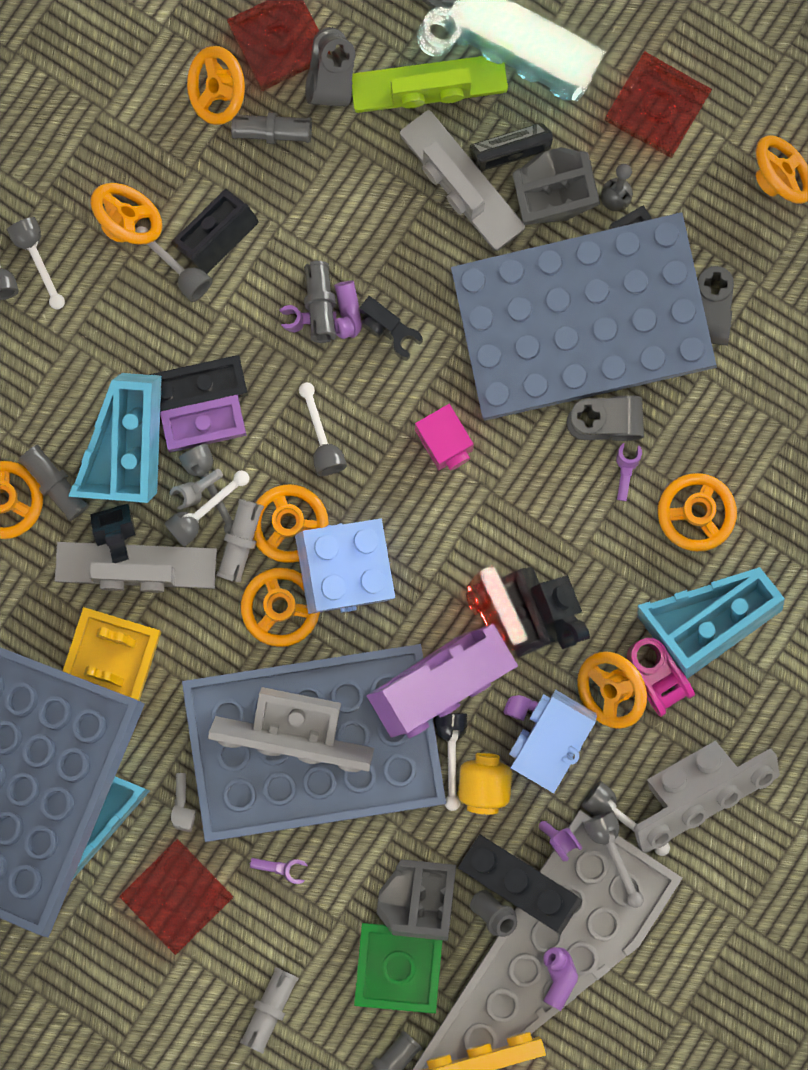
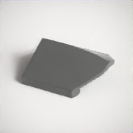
M559 147L538 153L521 169L518 168L512 173L522 220L525 225L567 221L600 205L588 152H579Z
M403 859L398 863L396 870L379 890L376 912L392 935L448 941L456 865Z

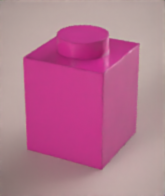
M450 403L415 423V432L438 470L448 466L451 471L470 460L468 454L473 451L474 444Z

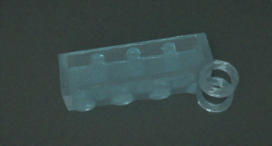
M455 0L451 9L436 7L430 10L417 32V41L420 48L431 56L447 54L455 43L463 46L469 44L481 50L482 55L487 60L496 64L504 62L516 69V73L521 78L530 82L539 81L550 87V91L555 96L567 101L573 99L576 102L586 92L606 52L511 0ZM439 24L445 27L449 33V39L436 38L431 33L429 25ZM425 39H426L430 44H432V45H434V46H436V47H441V48H433V47L429 46V45L427 44V42L425 41Z

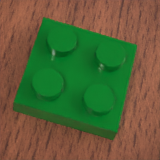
M362 923L354 1006L436 1014L443 940L392 935L385 925Z

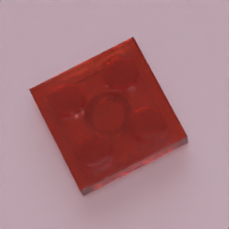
M267 0L227 19L228 27L261 91L310 68L312 43L319 29L304 0Z
M644 51L608 111L605 121L666 156L673 158L711 94L712 89Z
M494 565L479 571L467 585L469 591L465 595L469 607L475 615L480 613L485 626L494 624L510 653L515 652L528 640V637Z
M179 839L168 847L119 896L175 955L235 898Z

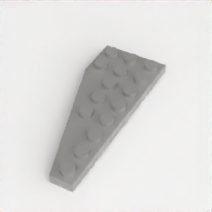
M579 810L568 828L579 841L582 849L574 848L566 854L569 858L568 861H562L554 849L540 870L542 874L582 899L565 929L560 935L516 907L514 910L517 916L516 929L506 937L498 936L412 1070L428 1068L426 1061L439 1056L450 1054L452 1061L468 1057L466 1050L469 1048L490 1043L493 1050L507 1046L506 1038L525 1032L532 1034L560 1011L543 1001L553 983L548 968L544 964L543 957L545 952L552 947L564 948L571 955L575 965L578 981L564 1005L565 1007L596 980H599L612 967L640 946L681 882L682 877L618 836L614 841L636 892L641 893L644 898V902L640 907H631L627 902L629 894L607 845L598 844L590 838L583 823L592 818Z

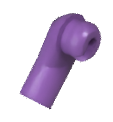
M344 281L334 285L341 318L335 320L334 327L336 335L341 339L354 338L362 329L354 281Z
M552 947L545 952L543 957L544 964L547 966L553 981L543 1001L561 1011L578 981V974L571 955L564 948Z

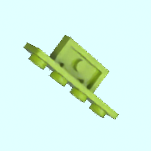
M502 54L353 73L352 97L356 113L399 107L417 108L424 104L435 102L454 103L465 98L502 94L508 91L505 63Z

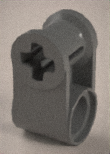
M333 27L324 28L315 35L312 43L310 69L307 74L305 87L306 101L312 105L347 107L352 95V75L356 57L355 49L339 29Z
M711 266L701 273L698 285L711 343L728 346L732 320L731 304L734 280L727 269L720 266ZM712 280L720 281L719 286L722 289H720L718 295L711 294L709 286Z
M617 396L612 398L582 399L574 405L567 416V429L573 437L584 441H632L644 438L642 397ZM583 412H587L589 419H595L589 428L585 427L584 421L578 420Z

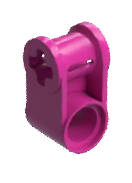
M644 638L630 646L627 652V660L641 674L646 686L647 700L660 717L666 714L667 708L685 697L691 699L695 696L688 679L659 640ZM641 646H649L655 651L657 658L653 667L646 668L638 662L637 652ZM675 686V689H673L669 693L665 694L664 696L661 695L666 690Z

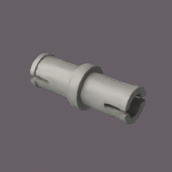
M239 499L231 531L225 534L224 540L227 541L219 571L216 574L221 578L234 580L239 583L242 581V574L249 551L255 548L257 541L253 540L261 511L264 508L263 505L251 501L247 502L244 499Z
M275 967L261 1001L256 1000L253 1006L256 1008V1011L243 1038L240 1040L241 1044L262 1054L264 1053L266 1044L278 1019L282 1021L286 1014L282 1011L295 983L299 979L298 977Z

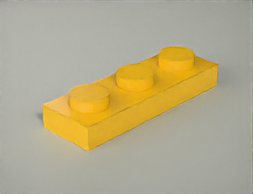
M525 1032L506 1038L507 1046L492 1050L491 1044L486 1043L467 1049L468 1057L452 1061L451 1055L448 1054L427 1060L428 1068L422 1070H496L546 1056L542 1039L540 1037L532 1038L530 1032Z

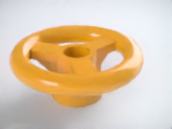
M210 46L202 49L193 59L187 77V90L191 105L197 115L209 124L222 125L231 121L239 112L245 93L244 75L238 60L230 51L220 46ZM217 58L221 59L229 69H223L217 62ZM205 64L208 77L206 79V89L200 96L199 76ZM215 100L230 101L228 107L221 113H213L208 110Z
M768 135L761 138L756 146V159L760 168L756 172V180L761 189L769 196L774 197L779 194L792 203L803 204L808 202V165L804 158L790 143L780 137ZM772 147L781 151L787 159L778 158L768 148ZM795 168L798 171L802 181V191L800 190L795 179Z
M120 183L102 184L93 191L91 196L93 214L101 224L103 232L110 239L116 242L143 245L154 242L160 236L163 227L160 213L145 195L132 187ZM113 195L126 197L139 206L122 203ZM142 218H149L151 223L150 230L144 233L135 232L137 221Z
M0 461V494L4 492L9 494L7 503L0 505V513H6L11 510L24 517V519L13 526L0 527V539L14 538L28 531L38 520L43 507V494L39 490L40 484L24 465L12 461ZM10 473L19 476L28 485L32 498L31 507L17 499V492L10 484Z
M692 473L675 479L663 491L658 504V519L664 534L678 547L696 552L707 551L721 545L730 536L736 524L737 507L732 493L724 483L710 475ZM691 485H702L700 492L691 495L683 507L670 508L674 496L680 490ZM713 491L720 496L725 507L724 522L719 530L712 522L716 514V503L711 497ZM692 506H702L705 515L703 517L694 516ZM687 520L692 525L700 526L708 538L702 540L689 539L681 535L674 528L671 521Z
M291 484L274 487L266 491L256 501L257 504L263 505L264 508L261 511L253 540L257 541L256 546L264 555L275 561L283 563L299 562L298 550L283 551L277 548L286 537H293L302 531L324 528L329 525L326 508L320 498L305 487ZM285 496H294L306 501L312 507L317 521L304 519L302 511L297 506L288 504ZM274 502L276 510L272 515V525L275 531L266 540L261 528V519L267 506ZM287 516L296 519L295 526L290 529H286L281 525L283 518Z
M272 568L258 574L247 585L241 599V616L247 630L254 638L270 646L286 647L304 640L315 628L320 612L308 614L307 605L297 604L293 595L288 590L280 588L277 580L282 579L297 584L304 591L302 574L289 568ZM266 584L268 593L263 601L266 615L257 623L253 614V601L258 590ZM277 600H284L288 603V607L283 613H277L273 610V604ZM291 616L306 618L304 623L292 633L275 635L268 632L277 621L288 620Z
M608 651L595 653L583 662L577 678L578 693L582 704L597 714L596 720L607 727L622 729L634 725L642 717L647 704L646 686L637 668L625 657ZM611 664L618 668L609 673L601 670L598 665ZM590 678L600 687L601 695L604 698L603 710L596 704L591 695L589 687ZM635 695L632 710L625 716L617 717L619 703Z

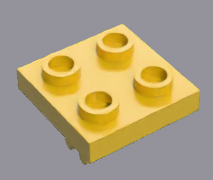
M83 607L63 672L140 701L161 631Z

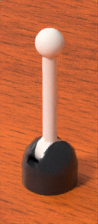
M449 713L441 718L438 715L435 716L437 734L448 742V796L446 797L445 807L450 811L457 810L461 804L460 799L456 796V741L461 739L466 733L467 713Z

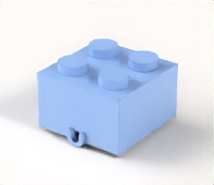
M382 518L343 525L342 523L327 525L324 528L305 530L295 535L308 614L340 609L341 613L357 610L356 606L385 602L395 598Z
M557 690L554 691L551 698L543 694L530 717V720L535 722L531 732L522 730L509 755L515 758L511 769L554 793L570 765L575 764L579 760L581 746L593 728L597 714Z

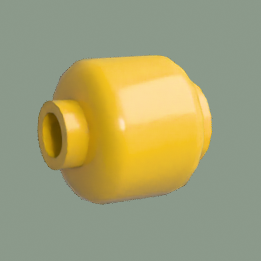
M476 753L475 760L466 761L461 765L458 798L463 804L467 805V811L485 815L498 814L499 808L505 807L510 802L513 773L508 765L499 762V755Z

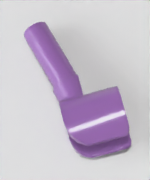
M293 305L281 308L280 312L282 314L297 315L294 323L281 324L287 331L295 333L300 331L304 324H310L309 312L301 313ZM333 312L334 322L336 320V312Z
M625 443L618 450L616 462L621 468L617 500L627 501L630 477L642 456V449L639 445L635 459L632 460L626 459L623 455Z
M511 696L506 703L503 713L517 720L524 721L527 711L533 712L538 703L524 696Z
M546 821L540 822L539 829L551 838L550 844L562 861L569 860L566 854L572 849H582L581 844L569 828L559 831Z
M252 858L250 862V868L284 875L288 882L294 884L303 883L305 880L293 879L289 874L290 867L294 864L308 865L299 859H292L287 863Z

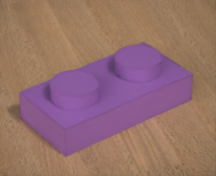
M238 395L160 412L169 453L197 447L204 443L211 444L247 436Z

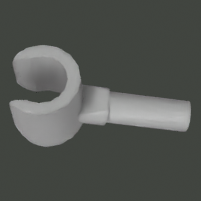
M216 469L200 481L195 483L188 482L173 487L170 490V496L182 493L184 496V503L177 508L181 510L199 504L202 498L201 492L222 478L223 473L220 469Z
M177 773L176 799L171 813V821L175 829L191 832L196 817V810L184 808L186 803V773Z

